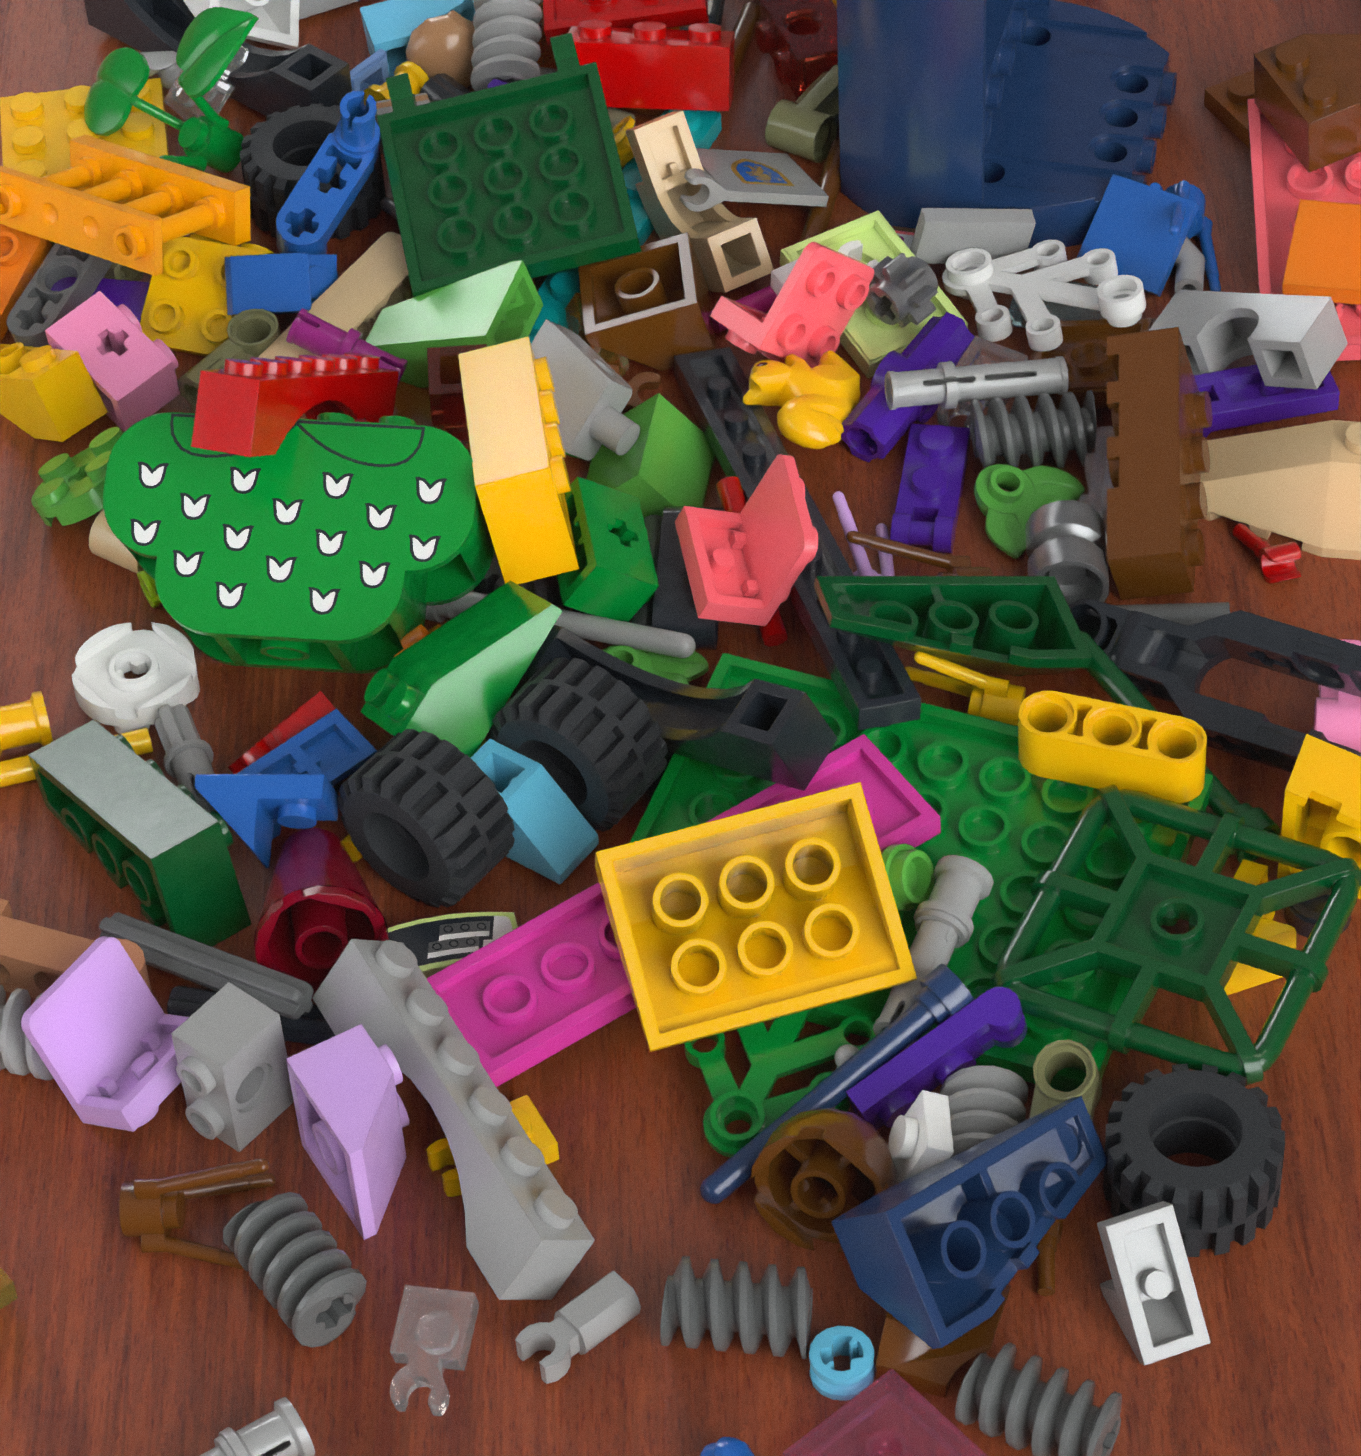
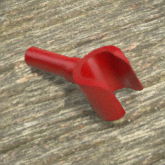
M1240 523L1234 527L1233 535L1259 558L1260 569L1267 583H1277L1301 577V573L1296 568L1294 560L1301 558L1300 548L1295 541L1271 546L1244 524Z

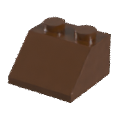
M688 232L641 245V252L578 267L584 332L588 344L660 371L673 368L674 356L716 349L712 317H710L711 308L708 285Z

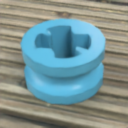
M835 1326L827 1328L816 1335L810 1344L809 1351L810 1378L813 1387L821 1395L832 1400L847 1401L858 1398L868 1391L874 1382L875 1353L871 1340L864 1332L850 1326ZM840 1355L849 1356L850 1370H834V1357Z

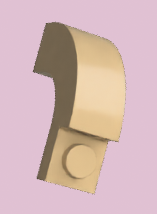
M683 110L670 112L626 130L643 180L635 185L653 227L661 240L688 232L709 291L726 293L771 274L774 268L757 218L738 217L732 214L722 203L701 212H694L689 210L680 201V196L683 194L686 196L697 194L702 185L690 184L684 178L685 172L692 168L703 170Z

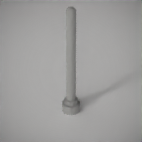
M471 591L464 597L451 603L427 606L425 620L441 623L446 618L453 619L488 594ZM561 609L563 611L554 624L564 627L582 639L617 646L625 645L638 650L678 658L691 656L696 648L693 637L686 633Z

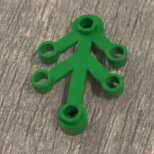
M812 1009L775 1018L769 1032H767L764 1022L738 1028L736 1031L751 1065L740 1089L724 1058L726 1053L724 1033L704 1037L717 1043L716 1047L709 1052H699L693 1048L694 1043L700 1039L684 1043L685 1056L688 1062L700 1068L713 1100L707 1108L703 1119L704 1134L709 1145L719 1154L731 1158L832 1072L820 1073L811 1081L809 1087L768 1099L777 1079L833 1060L835 1052L840 1046L850 1044L846 1037L853 1032H863L870 1037L869 1041H871L876 1036L873 1030L875 1022L864 1015H852L845 1018L837 1028L797 1041ZM865 1043V1044H863V1045H858V1046H857V1045H854V1046L857 1047V1048L860 1050V1049H861L863 1046H865L867 1043ZM848 1096L835 1109L848 1111L851 1104ZM736 1120L745 1121L751 1126L747 1132L742 1134H732L726 1130V1127Z

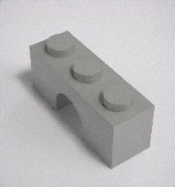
M1178 290L1149 329L1150 331L1179 327L1194 375L1222 371L1233 361L1248 355H1254L1264 385L1272 387L1317 389L1348 344L1332 297Z

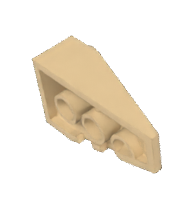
M1329 420L1207 440L1210 454V470L1208 473H1201L1200 482H1203L1208 506L1207 518L1204 520L1212 521L1223 516L1248 524L1252 532L1264 539H1268L1273 532L1302 541V551L1320 557L1361 560V421Z

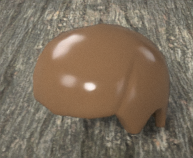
M454 10L448 12L447 15L427 18L412 31L405 51L406 60L420 66L429 79L437 74L445 73L466 88L471 86L470 79L473 71L471 56L474 51L472 36L475 31L473 21L462 17Z

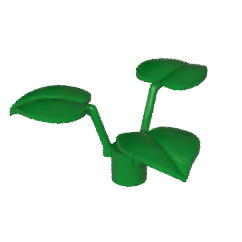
M212 7L199 13L185 31L176 55L177 65L183 70L178 78V84L205 116L198 118L190 117L184 122L139 98L137 95L148 80L150 68L143 54L132 48L125 47L116 49L107 55L98 69L97 80L91 85L85 101L84 117L87 127L100 136H109L124 125L132 106L180 131L178 141L187 156L162 155L159 158L187 167H193L200 171H204L206 166H209L221 173L231 172L241 161L240 151H242L241 143L244 136L229 128V120L219 116L204 99L203 95L209 92L221 78L259 18L246 11Z

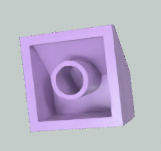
M362 1024L287 1058L286 1062L302 1146L365 1240L377 1234L407 1157L402 1128L409 1125V1117L400 1096L396 1092L395 1085L401 1083L403 1077L393 1052L386 1044L377 1047Z

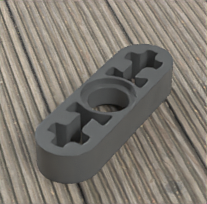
M55 243L7 317V326L15 343H23L24 346L31 347L49 345L45 330L89 299L113 262ZM63 278H77L76 282L65 290H51L52 286Z

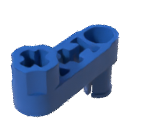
M352 91L342 98L340 102L341 120L337 123L334 132L329 133L277 215L276 246L280 254L306 252L308 255L327 254V242L373 172L374 164L380 153V127L375 120L377 106L376 101L370 94L366 99V106L364 105L365 92ZM337 163L340 164L343 169L340 172L339 189L332 187L328 193L321 192L320 182L328 184L337 172Z

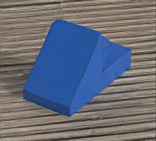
M302 252L224 257L227 315H237L249 309H264L273 314H296L302 308L309 311L312 304L338 279L337 254L308 255V253Z
M196 774L195 788L212 810L221 815L227 826L265 868L270 866L274 821L285 827L306 829L316 826L317 821H337L338 819L337 798L339 794L325 774Z

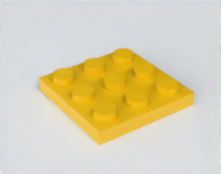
M161 78L148 79L137 96L165 111ZM79 85L64 90L40 93L23 92L15 96L0 97L3 166L38 178L70 168V140L83 135L92 136L158 158L162 155H169L167 125L132 106L126 122L115 133L109 136H100L92 132L87 127L84 117L85 101L91 86Z

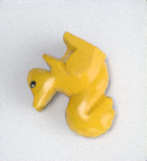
M828 350L820 358L819 366L813 368L804 359L795 354L786 356V364L774 360H761L754 364L749 377V391L743 396L744 404L780 406L781 409L777 413L779 431L789 441L801 447L817 450L834 445L841 440V434L844 432L842 422L859 404L860 375L832 350Z

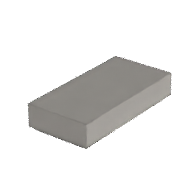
M922 208L910 250L915 257L922 259L927 264H946L947 259L952 254L967 248L984 249L989 252L993 260L1028 249L1036 222L1032 209Z

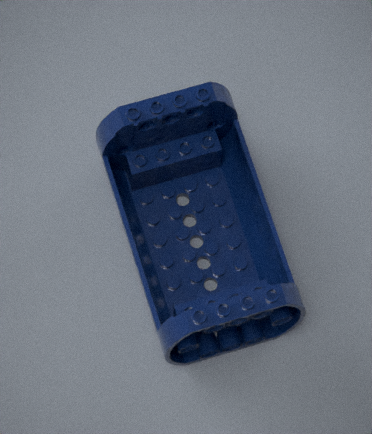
M837 0L841 192L868 214L879 210L891 226L916 229L922 208L1032 209L1036 224L1028 249L1045 240L1061 241L1065 247L1082 245L1113 174L1146 185L1147 178L1143 173L1152 174L1157 152V141L1153 139H1163L1167 120V106L1163 105H1173L1177 87V72L1168 71L1169 53L1155 41L1148 38L1147 32L1114 15L1073 3L1055 0Z

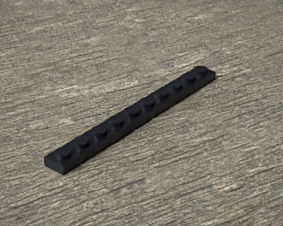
M730 347L674 356V377L726 477L736 476L740 479L746 502H748L778 454L788 455L762 405H746L743 403V396L749 391V381ZM805 486V500L812 526L818 532V549L814 559L807 563L791 587L789 598L858 730L886 727L896 723L920 719L921 697L893 646L832 628L828 624L814 588L816 576H854Z

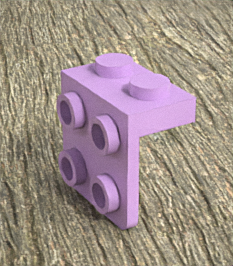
M102 936L96 939L24 1012L21 1018L23 1032L82 1123L134 1132L138 1127L148 1123L157 1114L159 1105L182 1082L176 1072L178 1063L171 1033L189 1017L165 1014L122 944L114 937Z

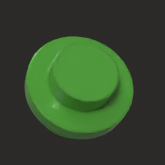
M892 844L888 846L882 853V858L898 911H908L917 904L927 901L930 897L935 881L933 864L925 852L916 850L909 844Z

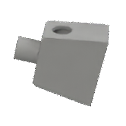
M546 319L531 345L535 359L546 356L555 387L553 394L560 418L558 426L565 452L590 461L595 457L603 444L619 456L626 454L635 444L640 434V426L621 414L632 396L633 389L578 334Z

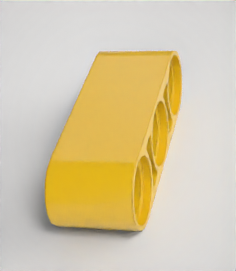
M1058 691L1033 693L1025 698L1019 707V760L1021 765L1031 774L1096 789L1114 784L1118 790L1139 791L1178 804L1192 801L1200 795L1204 788L1207 735L1203 727L1194 720Z

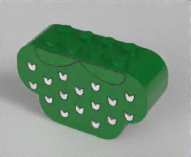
M165 412L148 416L128 428L114 445L108 459L103 491V509L109 527L145 572L155 580L159 599L167 612L205 655L223 664L356 674L374 673L383 668L387 669L394 655L404 649L400 640L420 624L424 626L427 606L451 603L467 595L482 581L492 562L494 546L475 488L472 457L464 445L451 434L435 427L416 425L414 420L406 417L383 416L379 418L378 423L355 422V419L351 416L341 413H320L317 416V420L298 419L287 433L276 454L246 457L191 447L195 413Z

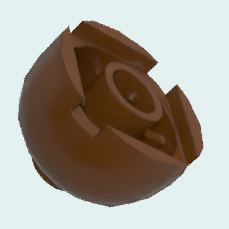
M822 1108L800 1112L781 1123L771 1134L752 1166L751 1179L755 1176L758 1192L754 1201L758 1212L772 1229L795 1245L815 1251L813 1238L840 1244L831 1221L878 1193L896 1185L897 1171L886 1140L872 1124L852 1112L835 1108ZM840 1244V1247H839L837 1253H838V1252H844L843 1249H842L841 1244Z

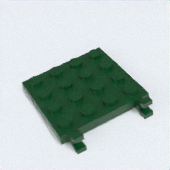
M572 33L550 38L557 72L417 106L408 73L386 78L393 112L377 115V120L380 127V135L414 297L511 261L523 260L530 277L535 278L641 252L597 64L593 62L580 66Z

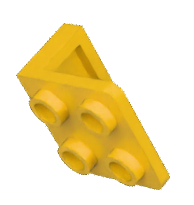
M189 234V237L182 236L162 243L163 273L157 276L152 275L141 314L140 325L142 332L152 342L156 339L162 340L170 350L206 357L229 338L227 333L228 323L235 316L227 315L224 257L274 254L270 249L250 243H243L241 247L222 244L220 241L198 234Z

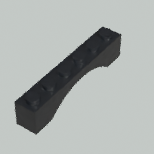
M84 0L89 25L141 52L175 51L177 53L185 31L195 18L183 0ZM243 42L221 78L213 86V89L265 116L274 112H285L288 110V107L297 105L300 107H307L311 104H323L324 107L340 106L342 98L347 93L352 92L349 63L311 44H306L293 50L275 51L258 48Z
M558 625L553 626L510 696L512 698L547 661L551 663L555 658L565 657L569 661H572L573 658L585 660L592 667L597 665L607 670L615 679L621 680L629 686L637 698L642 699L650 709L648 712L657 720L662 730L660 736L666 742L668 752L805 791L838 739L806 692L759 679H753L743 686L729 689L702 688L679 683L626 663Z

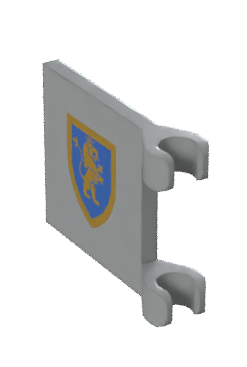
M696 148L703 170L696 168L688 169L684 177L690 184H702L701 189L693 196H686L684 194L680 196V201L689 210L694 212L707 210L723 201L827 207L829 198L786 153Z

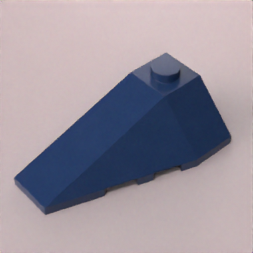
M1082 1096L1073 1097L878 1193L832 1220L831 1223L858 1287L932 1349L943 1348L993 1316L1005 1300L1001 1293L1006 1285H1008L1018 1270L1029 1268L1040 1253L1036 1248L1038 1243L1056 1220L1065 1219L1107 1164L1108 1159Z

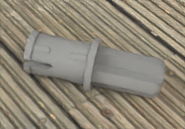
M166 704L158 710L159 717L154 722L166 752L163 765L167 773L176 778L178 786L180 784L186 786L197 804L209 813L212 811L195 788L196 774H215L211 765L214 753L209 743L201 740L188 707L183 704L174 707Z

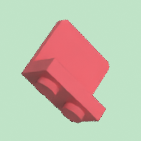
M811 242L801 253L768 314L721 296L710 317L729 329L725 336L726 340L748 353L755 355L758 351L765 357L786 364V356L795 354L804 359L813 368L819 366L823 353L828 350L836 352L840 343V336L854 311L862 305L868 295L869 285L874 277V269L859 260L819 243Z
M778 454L741 513L684 506L675 520L697 616L701 619L766 627L780 604L787 600L791 587L807 563L814 559L818 549V532L812 526L805 500V484L799 478L794 457Z

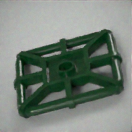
M1113 784L1097 790V797L1092 799L1081 811L1049 870L1042 871L1037 875L1030 890L1033 898L999 956L995 973L990 979L989 985L991 989L994 987H1006L1015 992L1020 1000L1023 1013L1107 1041L1108 1049L1125 1055L1132 1049L1176 1065L1187 1064L1188 1069L1202 1071L1203 1064L1217 1066V1074L1227 1077L1233 1071L1246 1078L1245 1086L1263 1080V1072L1269 1070L1279 1058L1311 993L1321 990L1329 973L1326 963L1357 903L1361 886V870L1352 858H1342L1326 849L1245 825V818L1226 812L1223 817L1143 792L1126 789L1118 790L1117 786ZM1133 817L1208 840L1209 843L1196 866L1152 853ZM1105 824L1113 828L1132 865L1118 892L1075 878ZM1236 850L1303 870L1257 886L1220 874L1229 855H1233ZM1326 894L1329 895L1302 951L1253 936L1262 915ZM1070 907L1103 918L1092 939L1030 958L1057 910ZM1179 919L1189 922V932L1184 934H1170L1161 927L1162 925L1174 926ZM1238 962L1285 977L1286 979L1254 1044L1224 990ZM1097 968L1135 980L1116 1015L1036 989ZM1160 988L1203 1002L1229 1052H1224L1140 1024L1158 989Z

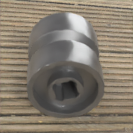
M1075 500L1055 501L1045 504L1033 512L1026 523V553L1029 558L1028 576H1055L1068 605L1077 600L1089 598L1104 603L1109 595V576L1106 558L1105 523L1100 513L1090 505Z

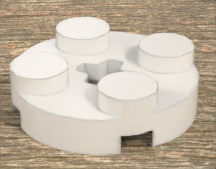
M129 622L110 626L90 637L79 648L75 657L77 667L74 673H72L75 696L81 709L92 719L105 725L114 726L115 731L121 734L146 727L149 729L150 725H153L155 719L159 717L158 710L166 704L171 707L179 704L186 706L194 701L200 692L194 649L190 641L175 628L151 622L153 631L144 629L133 631L132 624ZM129 671L138 675L146 673L142 677L135 679H126L124 676Z

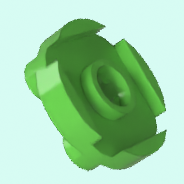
M112 427L101 432L90 442L89 448L72 458L69 454L63 453L53 457L39 469L38 474L43 482L35 490L31 503L47 526L52 527L54 517H57L62 526L84 520L103 509V491L108 459L114 445L123 434L119 427Z

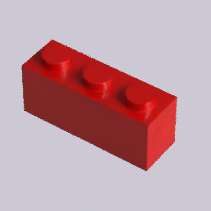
M598 19L581 21L579 26H571L568 33H572L580 66L593 62L597 64L607 107L701 111L730 110L734 97L735 31H721V26L713 23L692 24L688 27V30L666 29V24L656 21L638 22L633 25V28H612L611 22Z

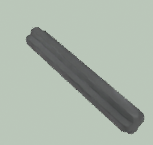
M119 912L114 913L111 918H103L100 922L99 928L102 931L100 937L128 939L136 943L143 950L145 962L148 966L217 992L230 982L280 1014V1016L291 1020H298L302 1014L308 1015L313 1008L311 999L314 989L305 981Z

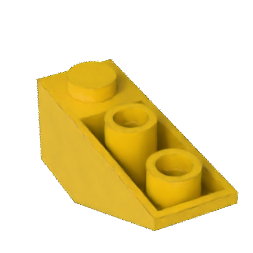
M23 343L0 344V414L33 438L64 442L108 412L78 351L52 349L50 345L31 347L24 346Z

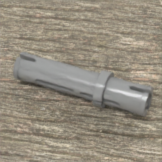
M1063 356L1049 359L955 367L952 361L939 362L936 369L902 372L887 371L885 374V397L889 410L900 407L940 404L942 410L955 409L958 402H967L971 399H977L978 401L996 397L1008 399L1022 395L1034 396L1056 393L1062 395L1068 391V369Z

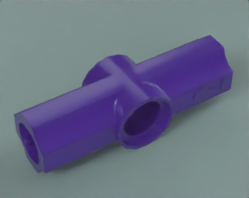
M948 312L941 317L933 316L901 354L891 351L883 358L874 373L869 392L842 422L844 432L841 434V439L848 445L852 455L868 463L872 459H884L910 428L911 423H914L916 420L925 423L934 415L940 404L900 407L889 410L885 397V374L887 371L902 372L936 369L939 362L952 361L955 367L961 366L974 351L976 338L968 330L963 319Z

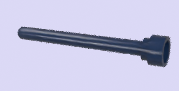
M942 963L920 981L922 989L914 995L916 1000L914 1005L710 1174L700 1186L702 1198L711 1204L722 1202L751 1178L752 1166L771 1134L781 1123L803 1111L834 1108L847 1097L846 1091L894 1058L934 1023L939 1026L975 1000L966 986L946 965Z

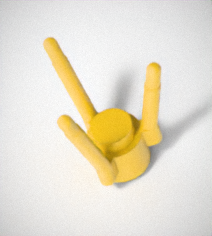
M922 651L914 654L915 662L944 675L910 666L904 667L913 681L970 697L968 714L1018 726L1019 707L1025 698L1026 687L1009 684L1010 680L987 676Z

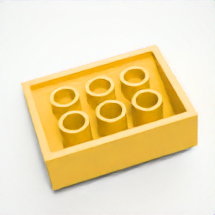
M861 782L596 852V873L650 1052L917 980Z

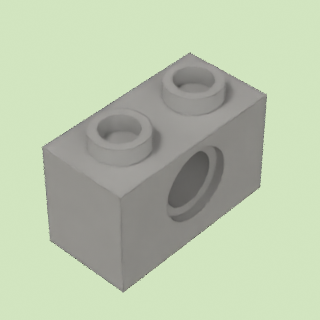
M228 982L171 1033L178 1063L176 1072L182 1081L187 1105L185 1114L193 1128L205 1138L213 1140L217 1137L240 1152L294 1102L286 1062L287 1052L280 1014L232 983Z

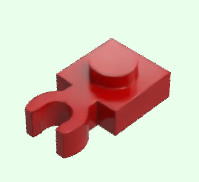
M319 691L269 731L228 768L233 774H237L336 708L322 691Z

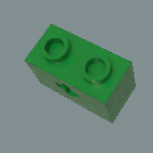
M577 476L570 484L571 491L565 493L579 569L557 575L562 603L564 606L594 616L629 622L637 611L652 599L655 590L659 587L639 497Z

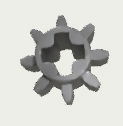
M900 253L894 259L889 256L885 257L873 267V280L875 282L869 286L867 302L872 312L882 322L889 325L898 323L901 328H904L910 322L918 325L936 310L930 299L938 293V281L935 273L925 261L914 256L907 258L904 253Z

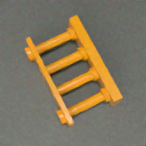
M83 135L70 140V168L38 178L0 165V224L157 276L163 273L162 243L190 233L202 235L232 246L251 241L250 186L92 136Z

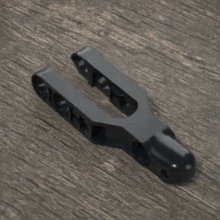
M1090 598L1080 599L1068 605L1079 630L1090 635L1142 694L1176 704L1184 717L1196 721L1203 727L1207 735L1206 746L1292 773L1306 734L1270 723L1265 714L1199 694L1201 682L1211 668L1224 660L1234 658L1361 697V646L1242 610L1186 626ZM1311 729L1308 734L1361 756L1360 752L1352 748L1328 741L1323 732Z

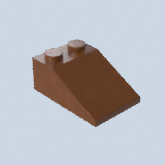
M1302 34L1254 54L1255 104L1309 173L1361 152V34Z

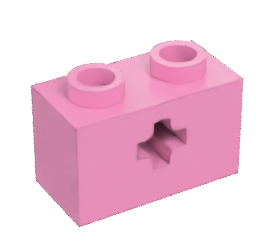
M98 291L45 330L48 343L52 349L78 351L108 411L106 415L124 432L136 422L154 414L180 394L175 369L179 365L170 348L160 339L152 342L142 332V327L133 312L124 304L116 307L101 291Z

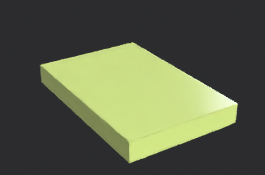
M878 210L781 249L780 265L783 266L799 259L804 248L811 242H816L838 251L845 243L860 240L863 244L861 262L865 264L875 259L880 262L887 256L894 259L900 253H904L907 258L915 257V255ZM939 286L937 288L938 293L930 299L936 310L918 325L910 322L904 328H901L898 323L889 325L882 322L870 309L867 297L862 305L854 311L840 336V343L867 378L874 376L880 362L889 352L896 351L901 354L933 316L941 317L948 312L963 319L968 328V322Z

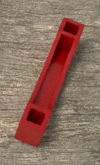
M345 352L344 355L322 354L321 357L312 355H299L298 358L275 356V359L251 357L250 361L225 359L224 369L200 370L191 447L246 457L274 455L287 433L303 414H305L307 419L317 420V416L320 413L334 412L351 416L355 420L366 418L370 423H378L380 417L393 416L399 371L379 368L380 357Z

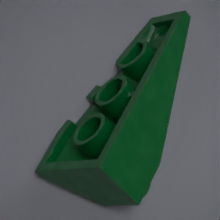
M816 576L814 588L829 626L835 629L911 651H922L935 657L994 675H1055L1089 668L1092 660L1089 649L1055 576Z

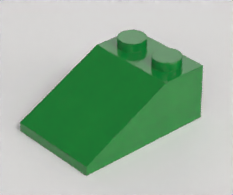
M512 581L507 582L395 656L387 669L379 670L367 686L364 695L366 703L360 712L393 736L407 729H414L419 733L427 731L433 733L440 740L445 739L452 743L462 753L467 754L471 758L494 724L492 720L510 698L563 610Z

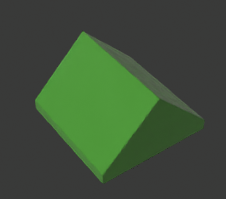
M660 393L623 414L640 426V434L637 441L626 454L621 456L602 444L595 457L591 460L587 480L639 497L644 519L649 515L663 517L665 506L704 507L715 460V454L704 432Z

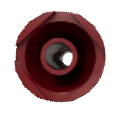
M320 828L300 830L284 842L254 935V952L258 964L260 963L262 966L309 983L314 989V996L351 939L389 940L385 918L344 844L334 833Z

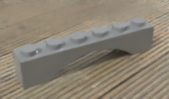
M351 939L312 997L335 1036L362 1024L377 1047L386 1044L393 1052L401 1072L411 1079L431 1105L447 1137L459 1175L465 1210L466 1247L498 1299L552 1300L595 1241L578 1215L575 1203L564 1193L544 1162L542 1152L529 1139L513 1114L510 1102L499 1092L480 1062L477 1051L462 1035L448 1013L446 1003L435 993L417 965V959L412 951L404 943L392 940Z

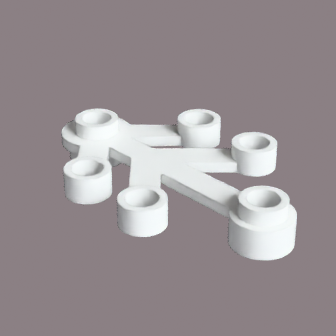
M1058 240L1041 241L1034 245L1033 248L993 260L989 252L984 249H963L955 252L947 259L946 269L942 275L944 288L948 293L970 300L976 311L975 321L980 339L987 342H996L1007 338L1012 333L1013 328L1009 309L1003 305H997L992 291L1010 294L1013 296L1026 321L1025 329L1029 347L1041 352L1053 350L1063 342L1060 319L1049 313L1043 301L1100 311L1102 317L1107 319L1108 323L1114 327L1134 325L1142 318V313L1146 308L1142 281L1132 275H1118L1116 257L1112 250L1105 248L1094 249L1085 253L1082 257L1067 261L1065 245ZM1034 267L1033 272H1029L1023 275L1015 274L1017 272ZM1084 277L1087 283L1099 286L1093 288L1066 282Z

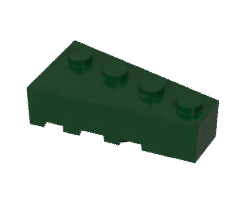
M93 719L28 755L46 807L88 854L93 851L96 852L107 875L120 889L130 885L134 894L143 903L140 905L141 913L152 925L160 927L167 923L171 932L213 947L252 924L227 848L233 844V838L224 819L215 810L208 813L198 805L186 786L180 784L176 787L166 779L155 761L152 759L144 761L139 757L123 735H112Z

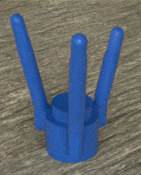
M1185 180L1169 186L1165 191L1195 201L1200 205L1187 237L1188 239H1191L1193 236L1199 238L1201 251L1205 257V272L1210 291L1220 292L1219 271L1211 235L1213 222L1204 216L1206 208L1205 195L1199 188L1189 184V182ZM1182 201L1175 202L1172 210L1169 232L1174 236L1180 233L1184 221L1186 206Z

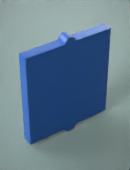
M1113 174L1077 258L1094 249L1105 248L1112 250L1116 257L1118 275L1138 277L1143 283L1144 292L1160 297L1200 205L1195 201L1163 191V188L1157 182L1148 186ZM1182 201L1186 206L1184 221L1180 233L1174 236L1169 232L1172 210L1175 202Z

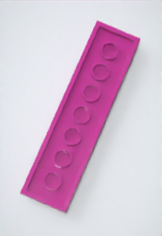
M865 734L829 753L805 791L775 783L707 821H715L861 782L881 855L892 844H909L916 848L941 833V822L938 813ZM599 882L427 978L435 993L446 1003L448 1013L466 1041L477 1051L482 1066L496 1087L636 1008Z

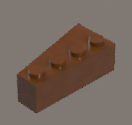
M1179 327L1107 336V357L1109 361H1112L1118 381L1107 382V405L1112 411V424L1115 435L1107 437V460L1113 488H1107L1108 565L1121 600L1194 592L1195 566H1203L1205 563L1204 540L1202 532L1198 528V519H1206L1208 512L1206 491L1203 482H1200L1201 473H1208L1210 470L1209 447L1206 437L1203 436V428L1211 427L1213 421L1209 393L1207 391L1199 392Z

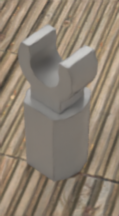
M614 1270L609 1272L556 1311L554 1320L550 1323L538 1322L524 1328L515 1339L517 1356L524 1361L537 1351H551L550 1355L539 1362L541 1379L546 1384L558 1381L569 1370L571 1357L577 1353L580 1355L586 1354L640 1313L641 1306L634 1289Z

